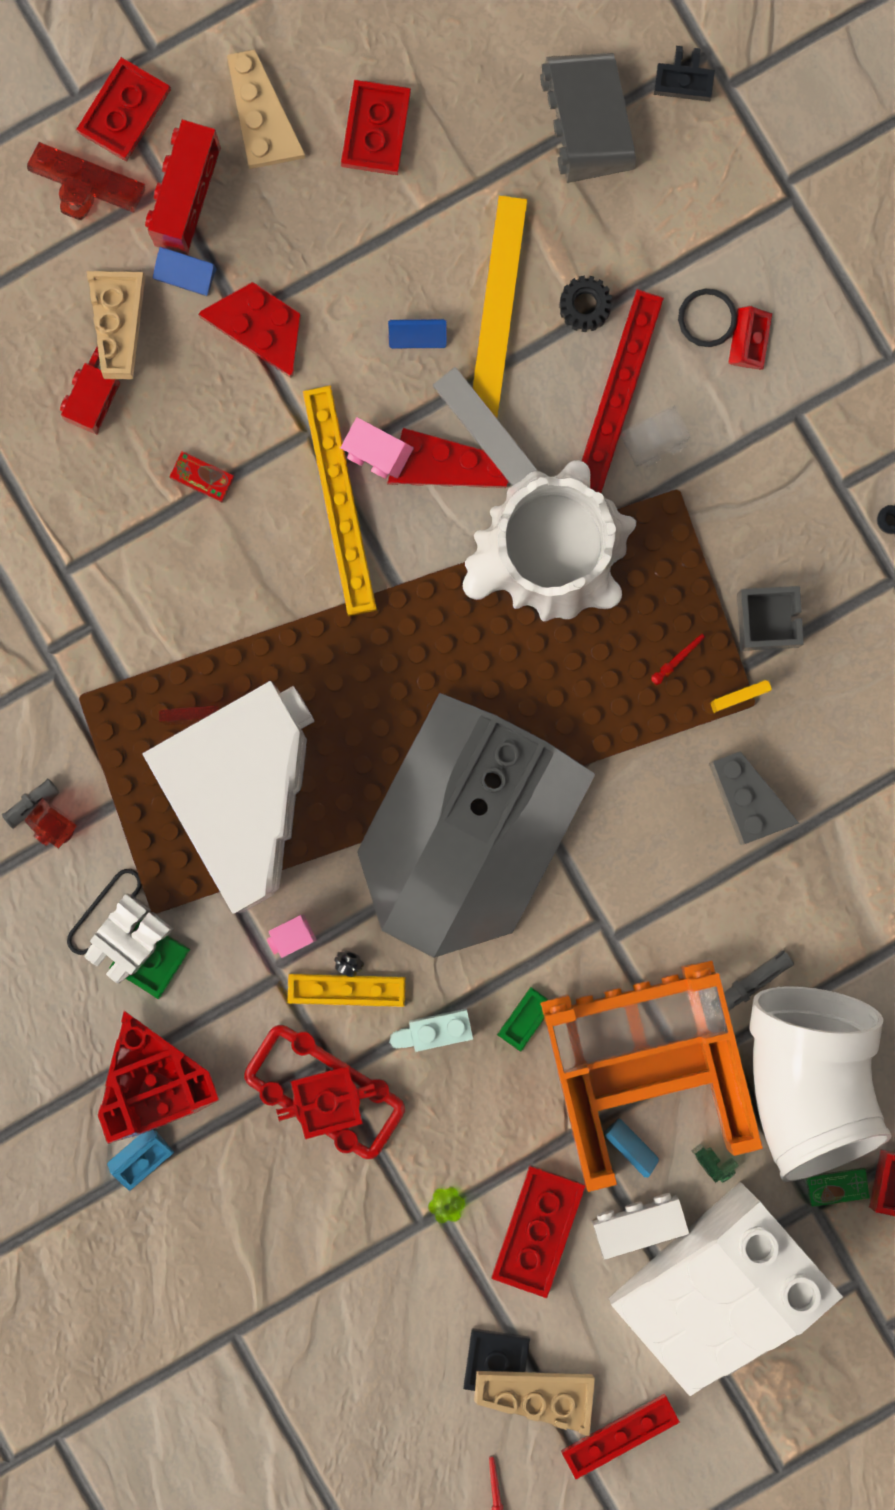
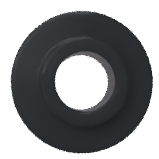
M888 505L879 511L877 525L882 532L895 534V524L889 525L886 522L888 515L895 518V505Z

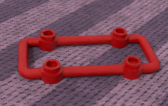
M285 1025L274 1026L245 1069L244 1079L246 1083L260 1093V1099L266 1105L274 1106L278 1104L283 1108L293 1105V1100L284 1094V1090L278 1082L269 1081L266 1083L256 1077L258 1070L280 1036L291 1042L293 1051L298 1055L305 1056L310 1054L333 1070L348 1066L351 1079L358 1086L364 1087L374 1083L375 1089L366 1091L367 1093L376 1090L377 1096L369 1097L370 1101L374 1103L384 1101L393 1107L394 1110L370 1148L358 1142L357 1134L349 1128L325 1135L334 1140L336 1149L342 1153L354 1152L366 1160L376 1158L404 1116L405 1104L403 1100L389 1091L386 1081L382 1079L371 1080L316 1045L313 1035L309 1032L301 1031L297 1033Z

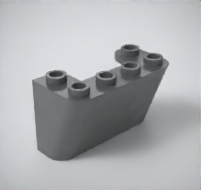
M598 53L546 57L545 63L541 64L542 74H540V81L543 92L548 91L547 97L550 110L555 109L557 119L553 120L556 138L561 137L563 147L559 148L558 167L560 174H565L567 183L634 170L636 165L635 149L614 54Z

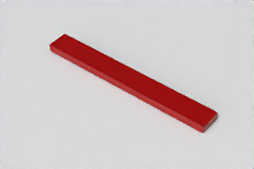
M639 289L636 290L582 458V462L586 463L590 469V489L602 493L664 297Z

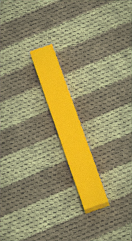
M500 195L498 198L472 387L496 418H498L527 199Z
M330 385L303 391L347 613L348 616L376 611L345 452L341 449L343 442L332 388Z

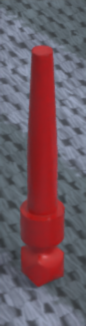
M703 634L699 635L669 663H665L660 668V672L652 675L651 681L655 685H660L663 682V678L665 676L668 677L674 672L673 669L691 653L705 636Z
M489 1457L493 1498L492 1510H504L503 1504H501L495 1458Z

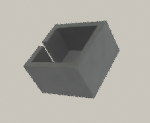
M800 586L741 589L737 593L740 651L799 648L804 645L802 618L791 620V617L797 616L802 612Z

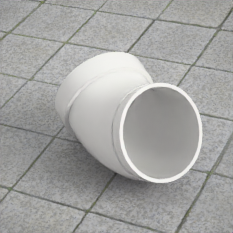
M808 987L770 988L757 993L754 997L749 1029L754 1037L753 1076L755 1096L763 1132L773 1160L780 1170L782 1181H797L833 1170L876 1150L892 1137L890 1130L884 1123V1117L877 1102L871 1070V1058L879 1050L883 1017L875 1008L863 1001L844 994Z

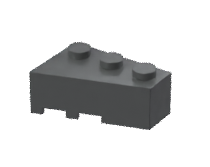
M741 752L709 763L740 845L799 824Z

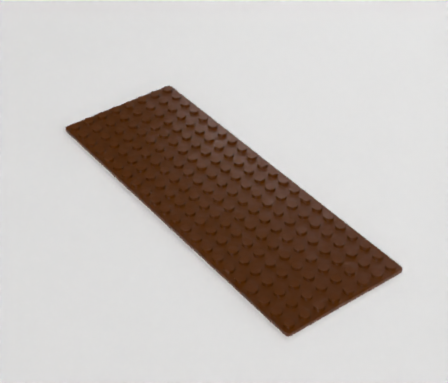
M675 489L617 509L620 514L631 516L635 519L636 526L627 538L625 556L614 562L610 568L611 576L620 585L622 590L621 601L611 609L588 607L572 619L559 617L543 622L537 609L532 606L526 605L515 609L512 596L506 590L495 591L481 600L469 598L463 590V581L468 572L465 562L373 593L376 611L348 616L346 603L81 694L79 701L151 912L158 914L219 893L220 891L142 753L269 681L276 686L280 693L294 686L315 721L301 729L307 739L301 789L295 796L291 838L284 843L282 870L362 843L439 693L504 719L548 742L582 766L753 707L755 705L754 698L716 713L713 712L711 707L713 700L750 685L682 493ZM703 634L705 638L673 669L674 672L668 677L665 676L663 678V682L660 685H655L651 681L652 675L660 672V668L665 663H669L699 635ZM490 773L485 776L484 781L487 787L496 789L501 785V779L497 774ZM476 799L471 803V805L484 800Z

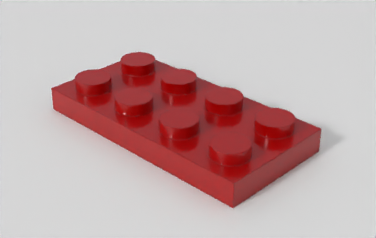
M529 1165L491 1279L544 1298L548 1297L585 1189V1184Z

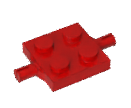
M345 1066L290 1081L294 1094L293 1105L276 1109L277 1115L289 1112L288 1114L278 1116L279 1122L296 1117L302 1125L305 1139L363 1124L359 1110L360 1100L377 1096L376 1090L364 1093L365 1091L375 1089L374 1083L357 1088L351 1079L349 1067Z

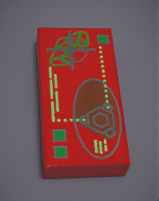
M181 451L169 476L170 479L221 503L235 478L234 475Z

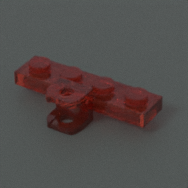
M38 142L27 163L28 171L62 184L59 189L60 211L62 214L77 220H82L88 215L94 203V197L134 213L145 192V184L41 142ZM70 205H74V206H76V207L79 208V209H78V210H72V209L70 208Z

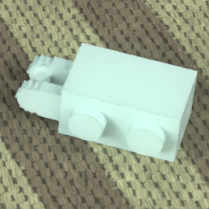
M467 1008L410 1020V1027L393 1031V1034L390 1035L389 1043L396 1049L414 1046L415 1052L473 1040Z

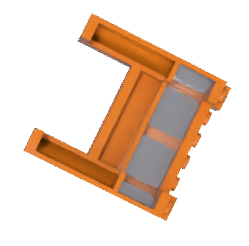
M713 961L681 966L684 978L679 979L678 974L662 977V983L651 986L650 981L634 984V990L623 993L621 988L612 989L604 992L605 997L595 1000L593 995L577 998V1004L571 1005L570 997L566 994L541 1002L588 1192L617 1185L598 1111L710 1084L726 1149L733 1156L763 1149L720 975L715 972Z

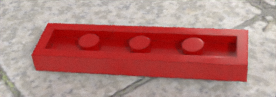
M664 1393L593 1432L590 1436H586L562 1449L561 1452L575 1479H578L677 1425L680 1421Z

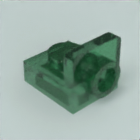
M699 1144L691 1150L713 1182L716 1183L720 1180L723 1183L735 1175L734 1169L739 1165L733 1158H730L718 1167L717 1164L721 1161L711 1147L705 1149Z

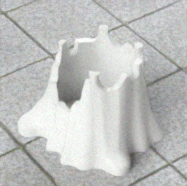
M575 460L569 462L558 475L553 477L547 476L540 471L527 474L524 479L508 489L506 501L502 505L491 508V526L486 530H478L474 534L477 551L465 561V567L468 571L463 581L465 594L471 599L481 600L495 591L506 590L512 596L515 609L526 605L532 606L537 609L540 619L544 622L559 617L572 619L588 607L611 609L621 601L622 590L620 585L611 576L610 568L614 562L625 556L627 550L626 541L636 526V520L631 516L620 514L613 501L605 499L601 493L590 489V469L588 465L582 461Z

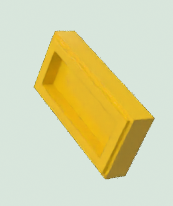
M764 680L713 700L711 703L713 712L716 713L770 692L772 688L769 680Z

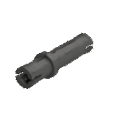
M781 950L747 977L733 982L732 987L724 992L728 1011L743 1001H749L750 996L792 967L794 963L784 950ZM718 996L712 1002L719 1013L724 1016Z

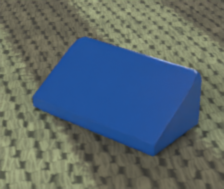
M160 247L152 278L208 296L216 267L213 263Z
M445 319L388 321L389 347L392 349L445 348L447 346V323Z

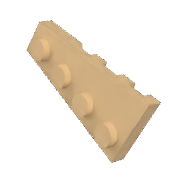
M250 50L227 55L249 169L304 159L305 154L256 51Z
M477 1371L474 1401L480 1406L508 1414H518L533 1421L550 1423L561 1429H571L578 1431L580 1434L590 1436L595 1378L592 1374Z

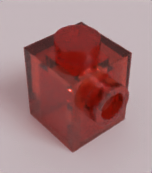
M44 798L40 800L24 820L35 832L34 838L45 846L51 843L58 849L63 843L71 839L74 829L77 827L69 816Z

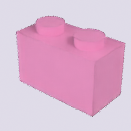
M356 417L341 449L349 453L347 459L362 466L364 461L373 466L371 472L384 479H387L388 475L398 479L413 447Z
M304 914L268 931L271 937L267 938L273 954L279 953L281 958L317 941Z

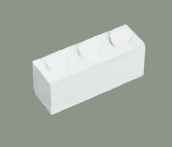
M665 1193L654 1197V1202L643 1205L642 1202H635L625 1206L626 1211L615 1214L614 1210L598 1214V1219L593 1220L592 1223L604 1260L689 1234L678 1197Z

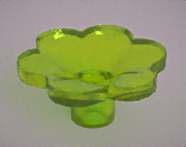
M449 1187L446 1190L438 1188L433 1192V1200L429 1202L428 1209L431 1213L435 1214V1219L439 1223H445L448 1220L456 1222L461 1217L460 1211L465 1207V1200L458 1196V1191L454 1187Z

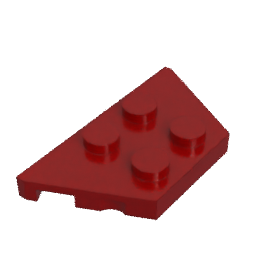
M254 282L200 311L198 315L201 319L290 378L293 376L298 331L301 321V314Z

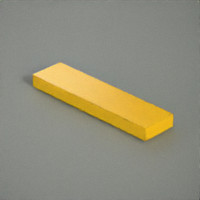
M288 974L287 1003L405 1007L406 977Z

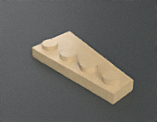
M86 271L90 287V299L94 313L93 319L97 333L102 375L104 379H133L145 285L144 273Z

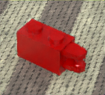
M96 347L89 363H84L82 370L78 369L75 372L72 380L74 387L71 394L64 397L60 406L61 416L66 422L96 435L120 386L118 379H104L101 370L98 369L100 364L98 347Z

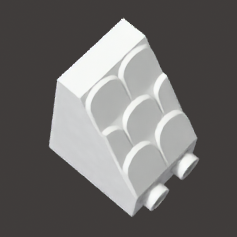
M269 681L142 753L232 914L243 913L270 898L280 885L284 843L291 838L295 796L301 789L307 739L301 729L315 722L294 686L280 693L276 686Z
M739 1182L688 1227L689 1234L677 1237L608 1299L611 1306L691 1396L718 1379L734 1373L793 1337L802 1334L843 1296L764 1205Z

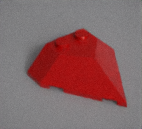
M123 1012L122 1025L119 1037L116 1040L102 1105L100 1104L98 1118L107 1144L162 1127L195 1114L220 1100L209 1071L129 1013Z

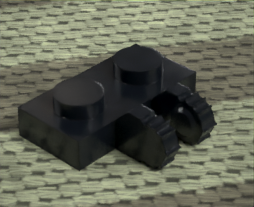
M676 46L674 64L658 63L654 95L710 102L715 70L699 68L700 48H694L692 51L691 67L681 66L684 50L683 46Z

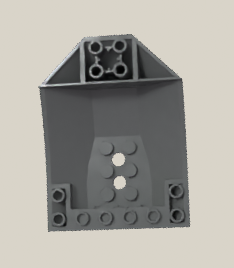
M439 693L357 851L381 930L433 958L512 934L565 835L595 773L548 742L504 719ZM487 774H497L501 779V785L496 789L487 787L484 781ZM482 799L487 803L488 810L484 815L477 816L471 811L470 806L474 800Z

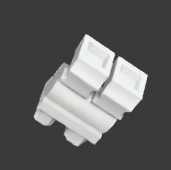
M130 893L123 896L117 904L115 912L110 913L108 919L90 940L92 945L85 955V958L95 966H99L106 956L111 958L115 963L106 975L117 984L121 983L129 974H135L156 949V942L165 938L174 929L154 912L149 913L150 909ZM142 920L139 928L132 933L134 923Z

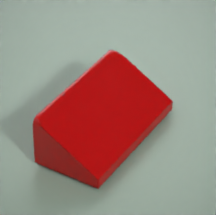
M752 306L737 309V324L733 332L729 364L757 370L764 369L772 313Z

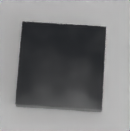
M472 1328L463 1389L475 1391L477 1371L526 1372L530 1337Z

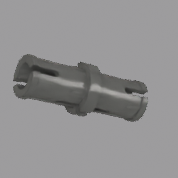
M47 778L45 782L31 793H24L21 796L22 800L3 813L2 817L14 829L32 813L37 814L40 812L39 808L60 792L53 782Z

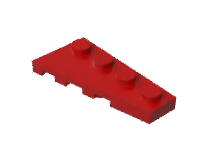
M403 428L400 440L412 446L413 450L398 479L389 475L387 485H443L449 487L469 486L482 488H506L508 484L507 479L484 450Z

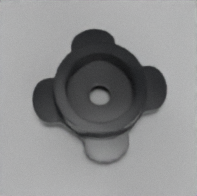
M349 951L337 953L338 957H335L334 961L336 962L335 969L338 972L350 977H355L358 972H361L364 962L360 960L357 954Z

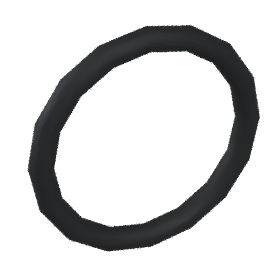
M705 288L694 291L684 299L679 308L678 322L681 332L688 341L702 347H713L724 343L731 337L737 324V312L734 303L726 294L715 289ZM705 294L715 295L722 299L729 307L731 313V325L728 331L721 338L713 341H702L695 338L686 329L684 322L685 309L689 302Z

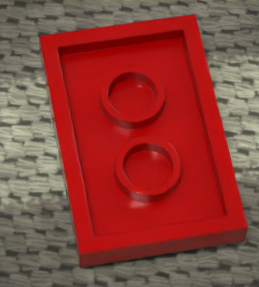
M120 57L76 128L78 134L127 162L170 93L171 87Z
M354 80L341 167L398 176L411 88Z

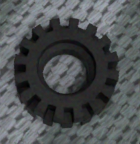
M583 275L579 276L578 280L575 278L570 280L569 285L566 284L561 293L559 308L561 318L564 317V322L567 326L570 324L573 330L577 331V328L582 329L581 332H587V329L594 331L598 326L601 327L605 323L611 311L612 295H609L610 289L608 286H603L602 280L596 281L594 276H589L588 279ZM590 294L595 298L597 307L592 313L582 314L577 311L574 301L579 295Z

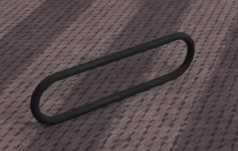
M132 869L119 871L72 928L67 936V944L73 953L77 955L87 953L89 948L81 951L73 947L71 942L72 936L122 874L129 873L136 877L137 887L132 895L135 897L139 893L142 884L136 871Z

